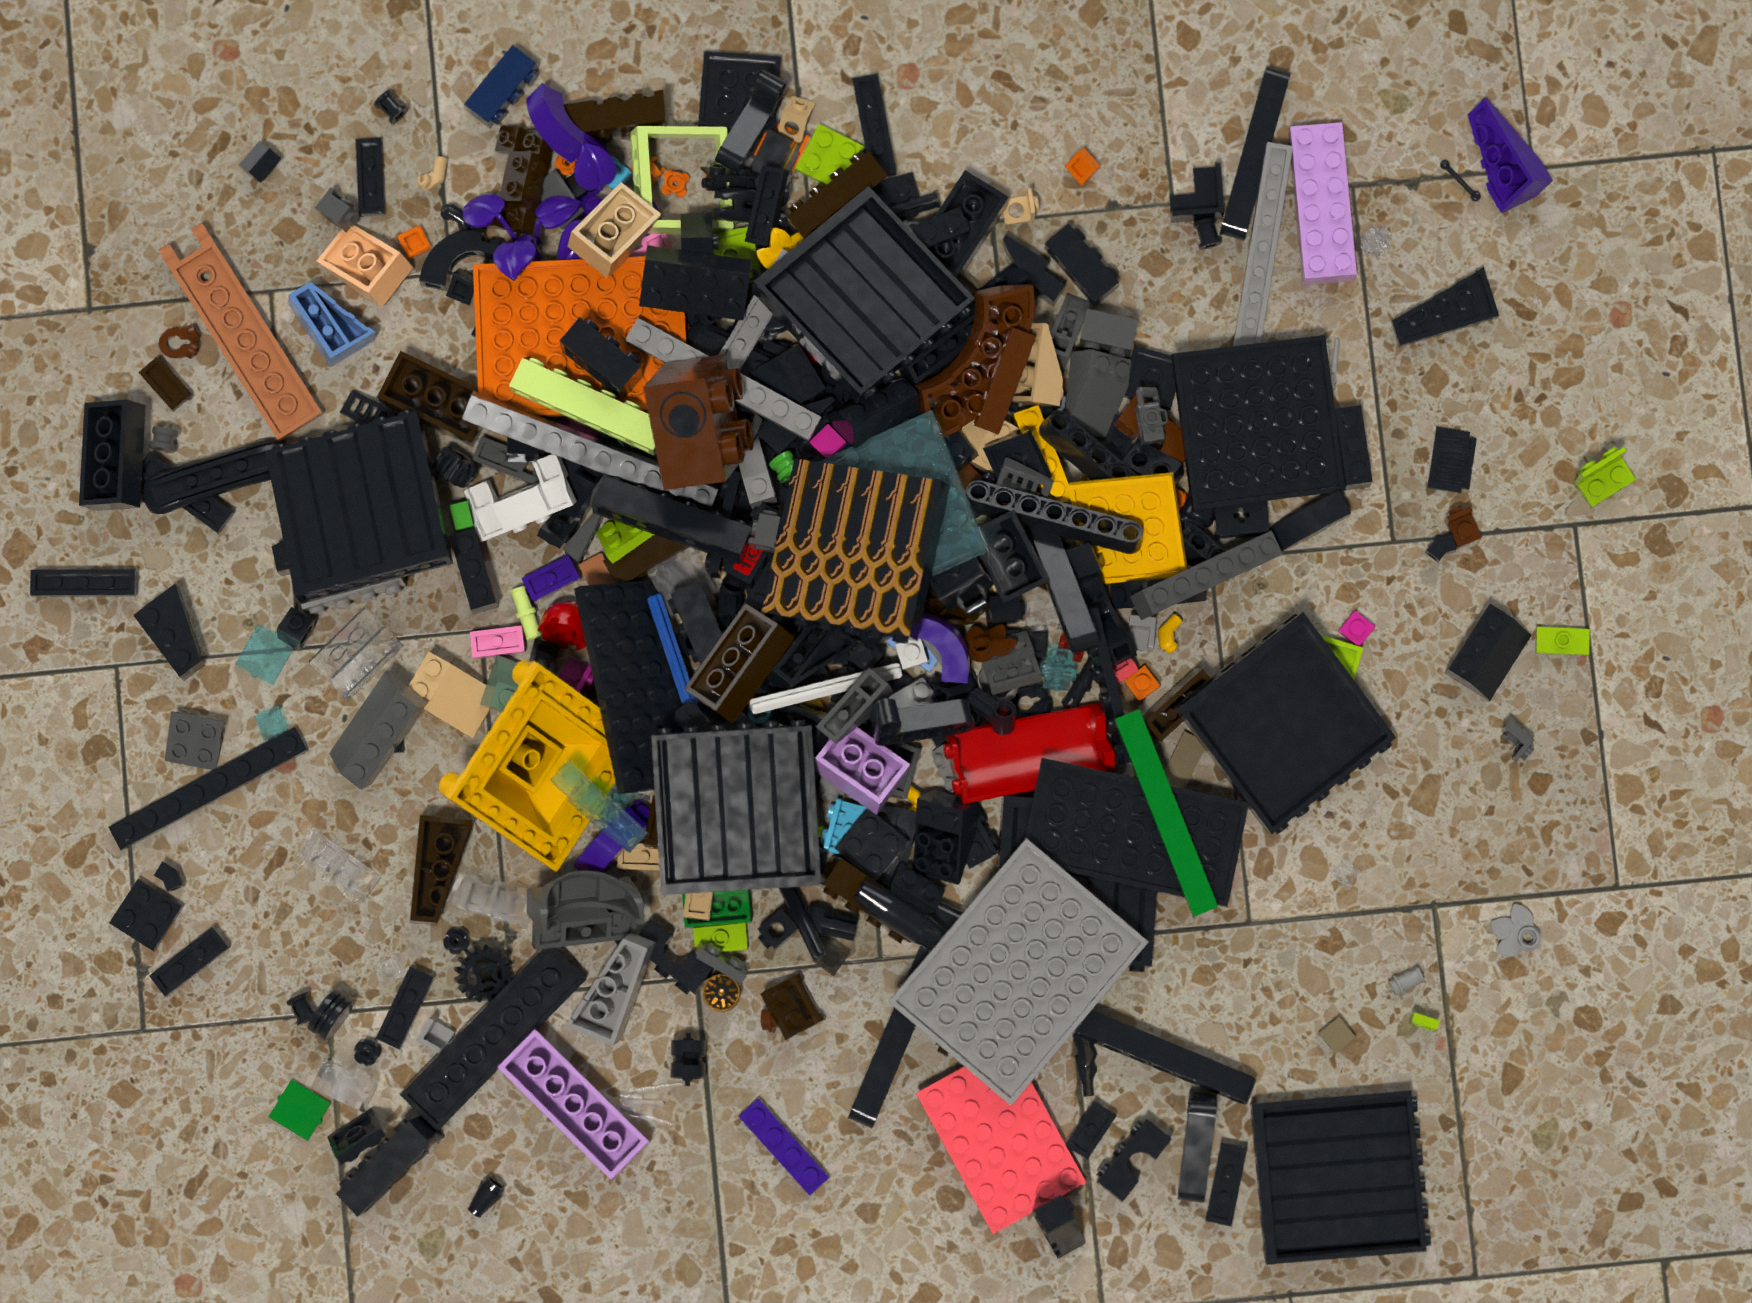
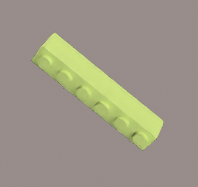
M522 358L509 385L510 392L649 454H655L656 449L649 415L639 410L640 406L628 400L625 403L615 399L616 396L606 390H601V393L591 389L592 385L584 380L578 379L575 382L567 378L568 374L554 368L553 371L546 369L539 360L530 358L528 361Z

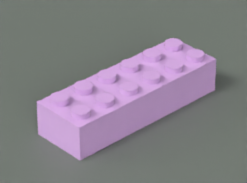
M1342 122L1291 126L1288 139L1289 146H1293L1291 171L1302 285L1354 281L1357 270Z
M535 1029L497 1067L611 1180H614L650 1143Z

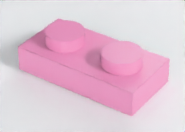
M522 625L470 632L473 659L525 653Z

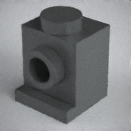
M331 187L315 207L323 218L344 232H347L350 227L354 226L359 218V215L352 210L354 205L343 196L340 197Z
M763 510L759 514V519L754 520L752 536L755 537L748 540V544L752 549L774 553L781 523V517H778V513Z

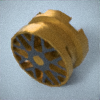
M718 974L706 981L703 987V997L706 1004L712 1010L726 1012L737 1006L740 1000V989L735 980L725 974Z

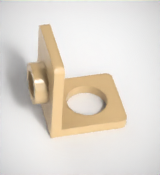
M791 96L782 111L777 133L789 140L801 143L807 120L815 107V103ZM789 121L795 122L799 127V132L795 134L789 133L785 128V124Z
M1031 188L1027 189V196L1009 198L1008 206L1003 212L1006 225L1035 221V212L1039 211L1037 196L1032 195ZM1015 203L1020 204L1024 209L1023 214L1018 218L1012 217L1008 212L1009 207Z

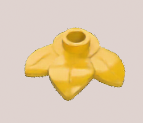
M772 228L770 247L757 250V257L766 269H769L782 249L789 252L804 239L799 232L790 237L786 231Z

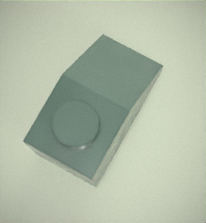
M499 655L496 656L480 705L503 712L506 704L519 686L512 677L513 669L518 662Z

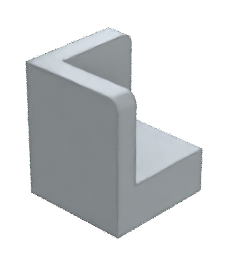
M1130 615L1128 634L1136 651H1153L1156 617H1147L1141 620L1138 615Z
M429 1018L416 1041L440 1054L442 1049L452 1040L455 1032Z

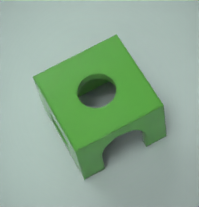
M468 501L450 505L457 533L473 529L474 524Z

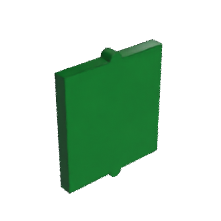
M291 1079L283 1094L277 1097L278 1102L268 1117L309 1141L317 1126L322 1124L321 1119L331 1103Z

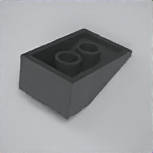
M1092 349L1071 352L1065 413L1093 437L1106 439L1114 415L1117 414L1129 386L1131 360Z

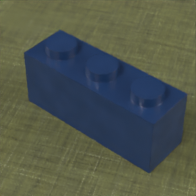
M512 45L464 103L466 111L489 129L494 124H500L506 115L505 110L510 104L515 105L522 96L521 91L526 85L530 86L538 77L537 71L539 69L537 63Z

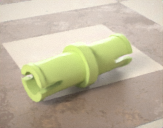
M522 586L511 590L510 594L518 612L515 615L521 621L526 641L541 637V631L538 632L537 630L538 623L535 617L537 612L535 607L532 608L526 587Z

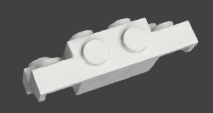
M550 454L535 460L532 464L536 470L539 482L499 498L489 479L464 490L472 511L474 528L481 542L513 530L514 533L520 532L528 527V523L536 521L537 524L542 523L550 518V514L570 507L577 502L567 481L568 472L561 457Z

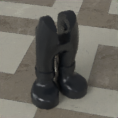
M787 184L781 207H784L788 201ZM727 187L715 190L714 198L735 201L734 209L714 208L713 216L729 222L749 223L752 208L744 207V204L754 203L756 190L742 187ZM780 210L776 228L785 231L787 214L785 210Z

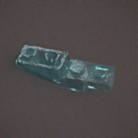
M570 760L550 779L568 797L567 800L579 812L627 852L630 853L648 834L611 797H607Z

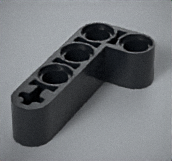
M765 70L760 73L754 85L752 97L722 143L715 158L716 162L737 173L741 171L777 113L784 97L786 81Z
M885 698L873 704L869 717L875 744L879 746L963 734L975 727L969 702L965 699L897 709L894 699Z
M1189 1093L1177 1200L1201 1203L1205 1201L1217 1111L1216 1095Z

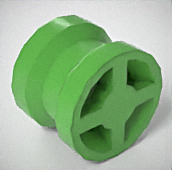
M791 451L781 453L769 463L770 468L778 473L777 478L780 483L790 480L794 456Z

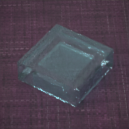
M279 706L254 715L264 741L289 730Z

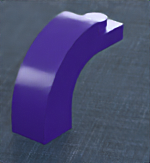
M542 83L526 98L528 113L534 127L544 141L565 160L572 163L577 159L582 143L598 146L607 152L606 144L586 134L571 121L565 111L563 95Z
M924 612L918 639L930 642L939 651L942 659L941 681L968 683L970 657L963 637L948 621L934 614Z
M640 799L631 807L628 806L592 841L573 867L578 871L607 872L617 857L646 830L650 808Z

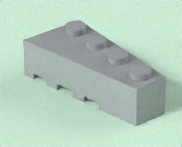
M401 577L303 603L301 607L305 613L310 612V615H318L324 613L325 608L335 606L336 609L348 607L351 605L350 601L358 599L361 602L376 599V595L386 592V595L397 594L401 592V588L407 587L405 578Z
M630 933L623 938L565 1026L613 1046L623 1037L656 942L634 933Z

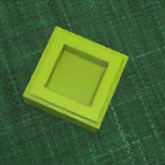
M1414 1012L1409 1023L1410 1025L1434 1032L1438 1029L1440 1020Z

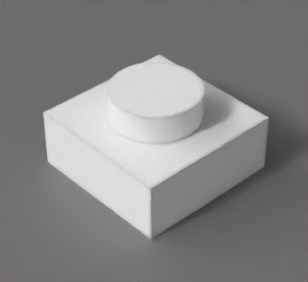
M918 639V641L908 640V644H895L903 671L928 663L921 639Z

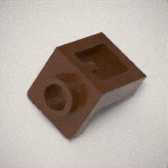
M1463 506L1456 507L1448 512L1449 516L1444 520L1449 533L1454 536L1457 549L1482 538L1471 514L1473 512L1471 507L1466 509Z

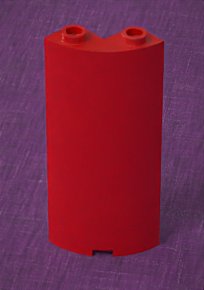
M1098 703L1015 719V729L1008 735L995 733L992 730L991 724L974 727L971 731L963 734L946 736L947 743L943 744L944 756L946 760H950L954 777L952 789L955 795L960 796L963 804L1035 790L1041 758L1115 774V754L1106 738L1105 714Z

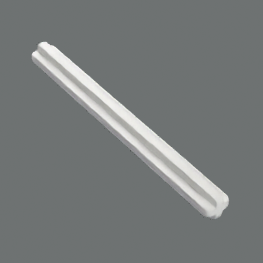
M899 663L872 669L885 682L902 677ZM867 670L753 698L749 701L750 709L753 714H758L846 692Z

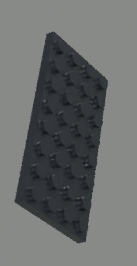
M656 580L576 587L574 592L618 794L655 790L651 735L656 734L659 728H673V732H683L674 721L675 711L682 706L647 601L648 597L661 594L670 617L665 590Z
M1041 758L1024 840L1027 838L1067 873L1185 898L1137 778ZM1170 786L1217 905L1228 907L1249 803Z

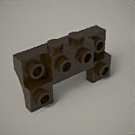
M500 126L495 151L500 154L509 155L499 197L505 203V208L499 214L503 216L513 232L532 234L536 219L535 211L539 205L551 147L544 141L537 130H525L519 126ZM497 218L491 224L483 227L506 230Z

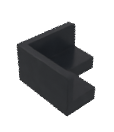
M1215 162L1214 167L1193 168L1194 194L1169 195L1171 223L1193 222L1214 217L1215 220L1223 219L1224 201L1220 162Z

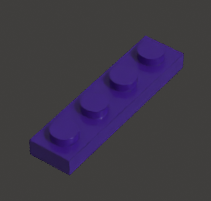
M759 1099L738 1116L809 1196L829 1179L826 1173Z

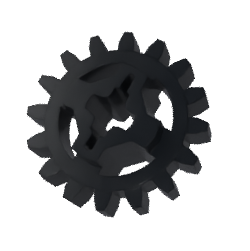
M485 944L482 950L478 945H475L474 952L471 953L469 950H465L467 955L465 959L458 958L461 967H454V970L459 974L454 978V981L460 984L458 989L465 993L468 999L471 1000L474 997L477 1002L481 1003L483 997H485L489 1002L492 999L491 995H496L506 985L504 983L505 980L512 979V976L506 972L511 970L512 966L509 963H505L508 957L504 953L501 954L497 947L492 949L488 944ZM476 970L486 972L490 976L479 974Z

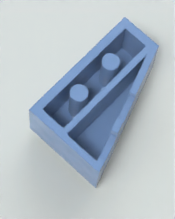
M312 282L305 284L288 295V305L330 367L374 342L375 331L363 325L353 314L336 304L335 300Z

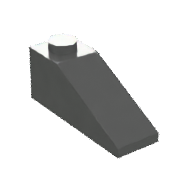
M1066 294L1051 330V337L1062 376L1083 326L1086 310L1091 305V302Z
M869 668L818 723L816 728L833 743L837 744L870 717L871 709L875 702L889 698L894 692L887 682Z

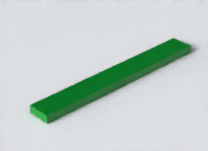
M1140 709L1115 718V724L1192 917L1218 908Z

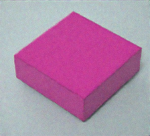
M829 424L809 442L828 462L847 444Z

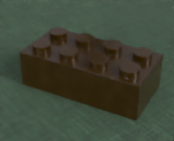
M402 351L399 352L377 395L380 403L398 412L406 410L417 411L422 418L423 424L471 447H474L483 429L481 426L462 420L472 392H478L477 387Z

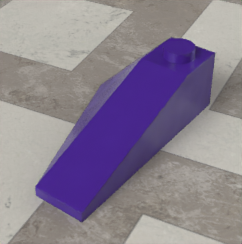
M1484 98L1468 114L1475 144L1479 145L1483 160H1480L1482 169H1486L1489 183H1486L1487 189L1501 213L1537 197L1553 181L1541 160L1488 99Z

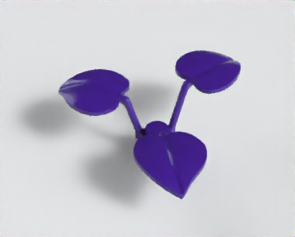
M582 143L574 167V177L577 184L583 189L594 190L593 192H588L587 195L582 196L579 200L584 209L583 218L602 201L601 198L595 196L602 191V184H610L616 175V166L612 157L600 147L588 143ZM652 200L653 208L659 212L655 202ZM581 220L570 222L563 230L558 246V260L582 259L567 247L571 231Z
M486 194L478 196L468 202L464 209H462L465 223L474 228L485 227L491 224L495 218L501 222L514 240V243L501 244L494 251L493 260L501 273L515 281L520 272L530 262L542 259L538 246L542 243L540 238L541 225L543 224L546 229H554L563 225L576 214L582 204L578 200L564 196H553L544 200L535 211L537 218H539L536 222L535 238L528 234L517 238L503 216L499 214L505 208V203L497 195Z

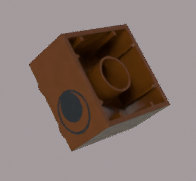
M725 354L664 363L643 387L664 490L725 482L739 463H743L744 451L753 450L754 441L751 424L748 419L738 420L734 401L743 399L744 390L741 373L738 368L728 369Z

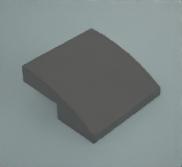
M1027 630L1007 636V638L1017 640V645L1013 651L1004 656H993L990 660L981 662L992 695L1043 681Z

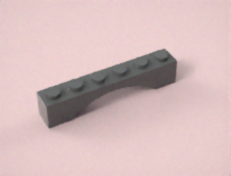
M1270 531L1130 596L1140 619L1143 620L1282 555V552L1273 532Z

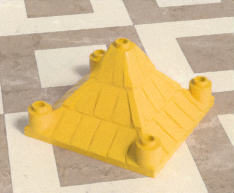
M522 660L515 665L512 673L514 682L519 685L517 691L512 695L505 709L493 724L492 729L487 733L479 749L467 764L466 769L463 770L461 775L455 772L445 774L439 782V791L444 797L453 801L529 853L531 857L557 872L615 784V777L600 708L539 663Z

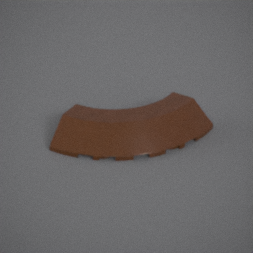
M1032 284L996 286L975 291L974 322L962 351L941 373L931 379L913 385L914 389L919 393L920 417L923 425L939 439L962 430L963 426L975 420L1009 328L1013 327L1023 332L1031 333L1035 310Z

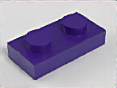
M569 555L521 578L534 603L581 580Z

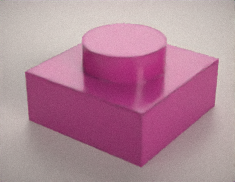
M1354 611L1338 632L1352 644L1361 646L1375 629V626L1357 611Z

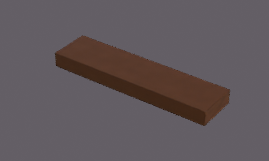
M1013 327L1009 328L974 420V426L999 435L1036 336Z

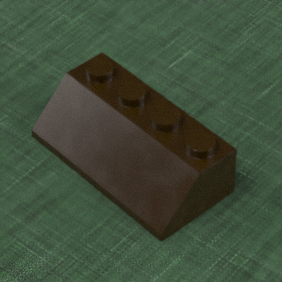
M745 603L684 690L734 724L795 637L779 624Z

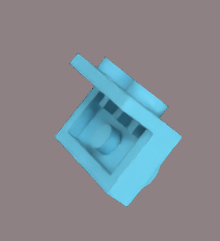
M839 798L836 799L835 804L830 803L827 818L831 819L829 829H823L820 844L824 845L823 849H825V852L843 856L835 848L867 810L866 807L845 802Z

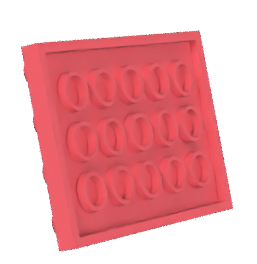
M963 1066L915 1093L992 1234L1029 1215L1033 1210L1060 1195L1063 1196L1086 1183L1032 1082L1012 1105H1009Z

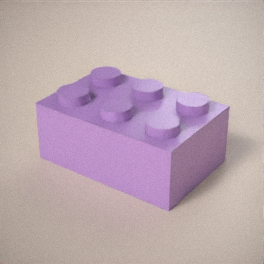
M858 727L837 744L829 740L814 760V771L876 815L907 776L910 767L908 762L885 746L876 745L875 740Z

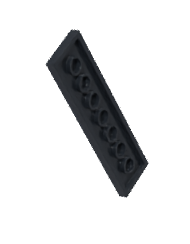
M556 948L540 949L399 1095L438 1132L498 1070L497 1067L534 1029L537 1030L587 978Z

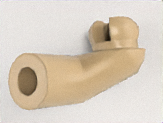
M435 157L433 171L425 175L421 174L418 177L417 183L423 190H432L443 183L447 158Z

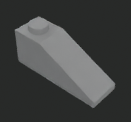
M756 434L753 440V450L744 451V461L739 463L752 509L755 507L759 508L761 502L768 506L778 504L758 434Z

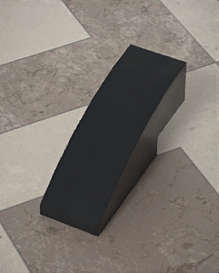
M1005 234L1002 245L1010 262L1029 274L1038 293L1037 295L1054 307L1065 291V284L1046 273L1049 268L1047 260Z
M1338 490L1269 528V532H1273L1281 552L1350 517L1351 512Z

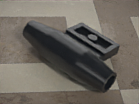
M900 863L896 867L888 885L889 891L866 881L861 883L853 899L876 920L912 943L932 950L946 934L947 931L930 916L937 910L945 890L906 865Z

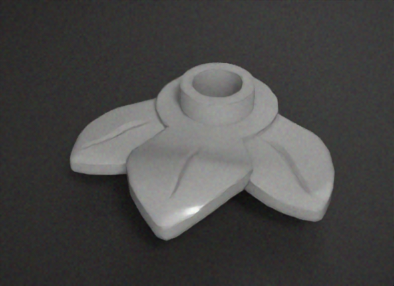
M1514 904L1511 909L1510 918H1499L1490 923L1495 936L1502 940L1496 950L1498 953L1507 957H1513L1521 951L1530 952L1539 947L1541 933L1533 926V915L1525 907ZM1524 934L1532 936L1531 943L1523 941Z

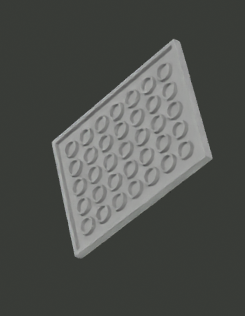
M1026 838L888 1002L1009 1105H1012L1147 945L1148 941Z

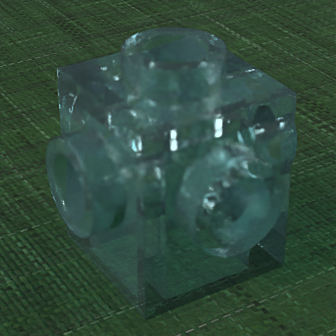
M1047 648L1046 662L1041 661L1040 671L1044 678L1043 688L1054 691H1069L1070 681H1076L1077 666L1072 665L1073 654L1071 650Z

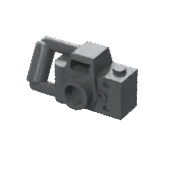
M1138 387L1136 390L1138 404L1134 407L1141 445L1160 443L1165 439L1163 426L1169 422L1167 411L1161 409L1156 387ZM1143 397H1153V402L1144 403Z

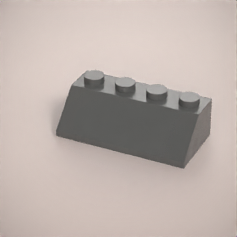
M385 671L329 753L340 774L361 790L371 785L428 702L390 672Z

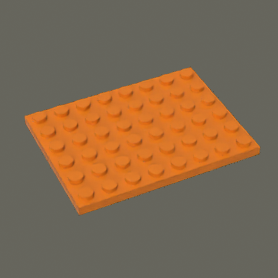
M646 256L628 257L608 279L583 259L533 261L520 272L515 281L501 273L495 263L473 264L478 393L541 417L564 416L510 392L509 385L522 358L528 361L530 358L539 360L544 364V368L551 371L554 368L567 373V378L575 382L578 379L584 380L592 385L591 389L600 393L601 390L611 392L561 350L560 339L576 320L581 317L584 321L587 319L593 321L600 328L599 332L605 338L608 335L620 344L619 348L625 354L631 352L641 361L639 363L643 376L623 401L617 396L615 399L623 403L626 400L640 406L639 410L648 412L643 387L664 363L626 343L625 339L637 318H640L686 343L685 313L639 306Z

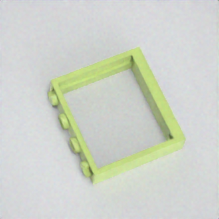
M636 126L630 132L634 192L653 207L648 138L715 139L717 155L727 137V127ZM719 199L720 209H733V200ZM721 219L712 220L713 234L732 230L736 222ZM657 220L647 234H681V220Z

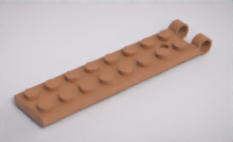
M200 223L191 229L202 246L200 249L182 260H179L169 243L158 249L275 437L278 441H281L320 417L323 413L203 223ZM207 272L210 274V279L204 282L201 280V275Z

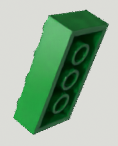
M749 890L714 892L710 921L684 918L685 929L751 923ZM682 894L683 912L686 894Z

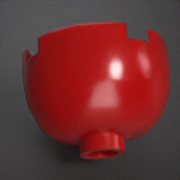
M576 602L555 603L545 610L537 628L538 632L540 630L543 632L541 637L544 640L560 645V648L568 649L567 644L577 645L575 650L586 647Z

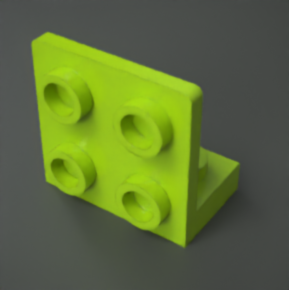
M1616 446L1603 454V457L1599 459L1600 462L1596 463L1592 460L1581 467V470L1577 473L1578 477L1574 484L1590 508H1593L1636 481L1634 475L1622 459L1628 451L1625 446L1619 450Z

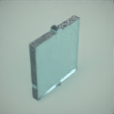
M257 624L235 665L251 673L253 678L259 677L274 685L294 648L278 639L277 632L272 633Z

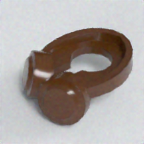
M192 325L186 328H170L161 334L158 343L159 349L164 355L173 359L185 357L191 359L199 348V343L197 342L199 340L198 333ZM171 336H178L181 340H189L190 344L180 346L177 350H170L167 347V340Z

